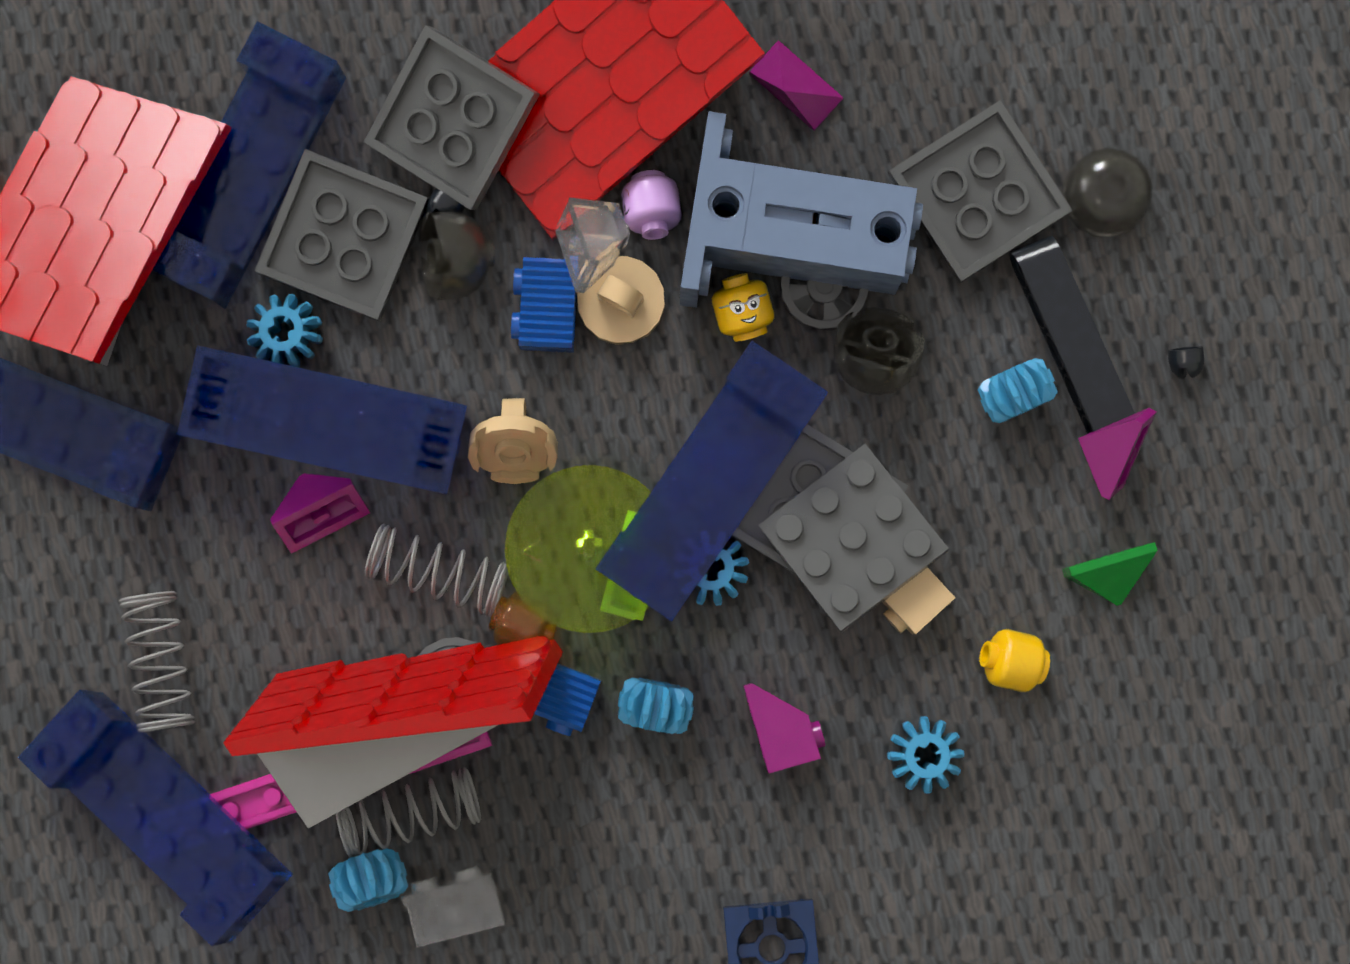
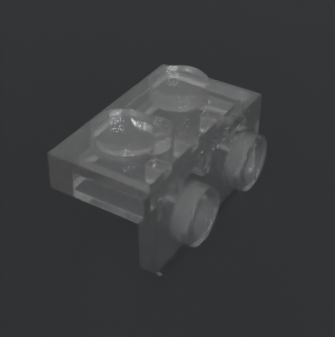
M475 866L454 872L455 880L438 884L436 877L411 883V891L406 892L401 899L403 906H407L416 947L505 925L506 922L493 870L482 873L480 866Z

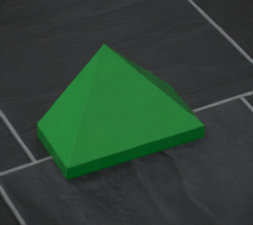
M1155 542L1065 567L1062 568L1065 578L1118 606L1123 603L1158 550Z

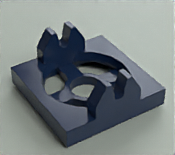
M812 898L723 907L728 964H742L740 958L757 957L763 964H782L789 954L805 952V959L802 964H819ZM785 917L793 921L803 933L804 938L787 939L783 933L777 930L776 918ZM755 919L762 920L763 932L757 937L756 941L739 944V939L745 927ZM769 935L780 937L785 944L783 956L775 961L764 959L759 952L761 940Z

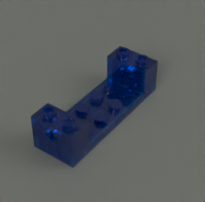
M258 21L236 60L246 72V75L221 120L222 123L229 125L232 129L151 271L224 309L227 308L288 191L304 150H309L346 79L336 60Z
M751 341L726 377L725 385L626 530L619 533L595 570L672 623L821 406L828 392L754 341Z
M197 345L177 435L192 440L261 453L449 496L468 407L459 403Z
M0 358V453L94 490L93 492L134 508L152 511L184 429Z
M80 689L17 758L49 789H69L187 904L179 915L211 946L232 942L293 874L145 732L139 733L137 731L138 727H136L137 724L103 692Z

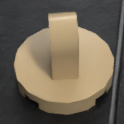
M629 256L608 257L594 264L583 276L577 292L578 312L586 328L598 339L615 345L633 343L647 337L660 323L665 308L664 288L656 272L643 261Z
M525 398L502 399L501 416L492 417L479 423L470 433L468 443L469 462L477 472H479V467L491 472V480L509 484L533 482L539 479L540 471L547 469V467L551 471L556 465L558 441L554 431L543 422L526 416Z

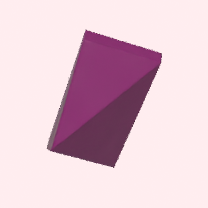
M779 40L749 72L755 80L813 131L818 128L843 100V97Z
M1151 408L1144 409L1078 438L1102 497L1110 500L1124 487L1157 411Z
M304 473L297 478L270 520L272 526L292 554L370 514V511L350 478Z

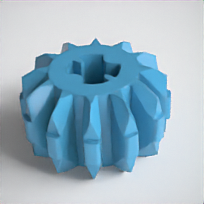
M288 294L283 306L277 295H271L269 302L272 309L267 310L261 304H257L254 309L262 316L261 320H247V327L254 331H259V333L251 335L247 339V343L251 347L261 346L256 357L264 362L272 356V367L276 369L282 368L286 357L292 368L300 367L298 353L301 352L308 359H312L315 356L314 352L307 347L308 342L322 343V336L310 332V330L322 325V321L318 316L308 317L313 309L309 302L306 301L297 307L298 301L294 294ZM286 322L291 327L294 326V329L288 332L289 339L287 341L275 336L276 333L281 331L280 324Z
M1037 358L992 376L983 381L977 389L982 399L980 402L985 413L988 412L992 422L1002 423L1054 399L1058 393L1051 370L1047 369L1043 359Z
M705 530L700 533V539L703 547L700 549L692 539L687 538L684 541L685 546L693 553L692 557L676 553L675 560L679 563L689 564V569L675 571L674 578L683 579L690 576L692 581L686 584L681 589V592L684 595H688L698 586L701 590L697 596L696 603L703 605L707 591H712L713 602L715 606H719L722 604L719 589L724 588L732 598L738 596L737 590L729 581L733 579L739 583L747 582L748 577L734 572V567L746 566L749 564V560L747 557L732 560L731 555L740 549L741 544L736 541L727 550L723 549L722 545L726 540L725 532H719L716 545H710L709 534ZM715 556V562L720 559L724 565V570L717 573V580L715 581L706 580L708 575L705 574L702 577L698 571V567L705 564V557Z
M630 678L625 680L623 689L620 691L618 718L624 724H629L632 727H639L659 733L680 734L687 731L689 721L692 720L694 695L688 688L681 687L680 685L653 679Z
M920 716L918 722L919 732H916L914 726L909 721H905L902 723V727L909 737L905 740L899 735H891L890 740L902 746L901 751L887 752V759L903 761L902 764L892 770L895 778L901 777L910 771L905 781L907 789L912 790L921 777L922 790L927 794L932 792V778H935L943 789L949 786L948 780L943 775L945 770L957 776L960 774L961 769L949 762L950 758L964 757V750L957 748L949 749L948 747L960 738L957 732L948 733L941 738L946 728L945 721L938 720L930 733L928 717ZM929 743H932L935 748L931 752L937 754L936 759L933 763L925 761L922 767H920L916 763L920 758L914 755L915 750L918 746L926 748Z
M388 848L383 850L377 849L369 853H362L356 857H350L346 861L337 863L328 873L332 898H335L339 909L347 912L360 911L386 903L390 899L399 897L408 888L407 872L404 863L401 862L398 852Z

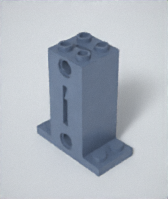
M708 111L680 287L679 305L697 308L699 295L708 296L712 266L777 277L785 276L796 280L837 284L854 289L862 288L868 289V291L892 295L896 294L901 283H908L909 274L913 273L917 250L916 247L909 246V242L914 240L916 230H919L923 211V203L915 202L917 188L729 159L733 129L725 128L726 114ZM719 211H727L734 216L730 218H723L718 216L716 213ZM876 235L886 236L892 243H884Z

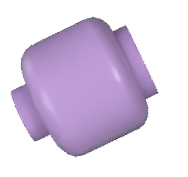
M657 170L641 171L633 175L631 181L624 186L621 196L624 220L628 229L642 234V237L645 239L655 240L667 236L668 230L673 229L679 224L682 217L679 190L676 182L665 176L663 172Z

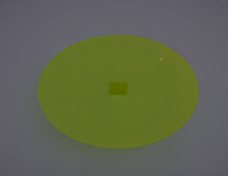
M582 465L552 473L535 484L524 495L509 521L505 539V559L508 574L515 590L523 602L535 614L545 621L566 630L596 633L616 629L628 624L642 615L656 601L670 575L674 544L666 513L660 502L646 486L630 475L613 468Z

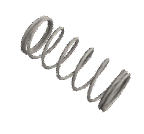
M382 524L379 527L368 554L365 566L366 578L374 579L387 553L385 580L387 585H392L400 578L410 560L408 587L410 592L414 593L420 589L434 565L431 594L434 600H438L449 587L457 571L454 601L456 607H461L469 599L481 576L477 599L478 612L480 615H489L490 618L494 616L507 581L510 568L508 563L502 562L498 566L485 608L482 610V595L489 562L488 557L483 559L467 594L459 603V586L466 554L464 549L461 550L444 587L436 596L435 585L443 546L442 542L438 543L424 575L417 586L413 588L412 576L420 539L419 535L415 536L400 570L394 579L390 581V559L397 529L395 527L391 531L390 525L386 526V524Z
M175 591L135 595L121 598L118 601L121 603L119 605L121 608L142 606L124 613L121 619L126 622L169 623L128 637L124 641L127 645L173 647L133 660L128 664V667L133 670H180L137 684L131 691L137 694H184L137 710L135 715L140 718H170L139 723L136 725L139 733L191 725L196 722L193 720L195 717L191 714H143V712L186 699L190 696L191 692L187 690H139L141 687L182 675L188 670L186 667L135 666L137 663L181 650L184 644L179 642H131V640L175 627L181 621L171 618H127L132 614L174 602L178 598L175 596L177 594Z
M465 767L463 769L460 768L458 776L455 771L451 773L456 801V825H453L449 819L434 781L430 777L428 783L433 809L432 832L425 825L408 784L405 785L410 818V836L408 839L402 833L395 819L385 791H382L381 795L386 818V845H382L368 818L363 800L358 801L363 826L364 842L362 852H360L358 833L349 807L336 813L340 837L349 857H356L366 853L368 846L367 827L377 845L382 849H387L391 841L390 819L401 839L410 843L414 836L413 810L425 833L431 837L434 836L438 823L436 802L448 825L454 830L458 829L461 822L459 793L471 823L474 825L476 822L480 823L481 812L468 769Z

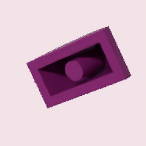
M752 683L743 685L768 773L821 759L818 748L825 747L826 744L819 721L810 722L808 714Z

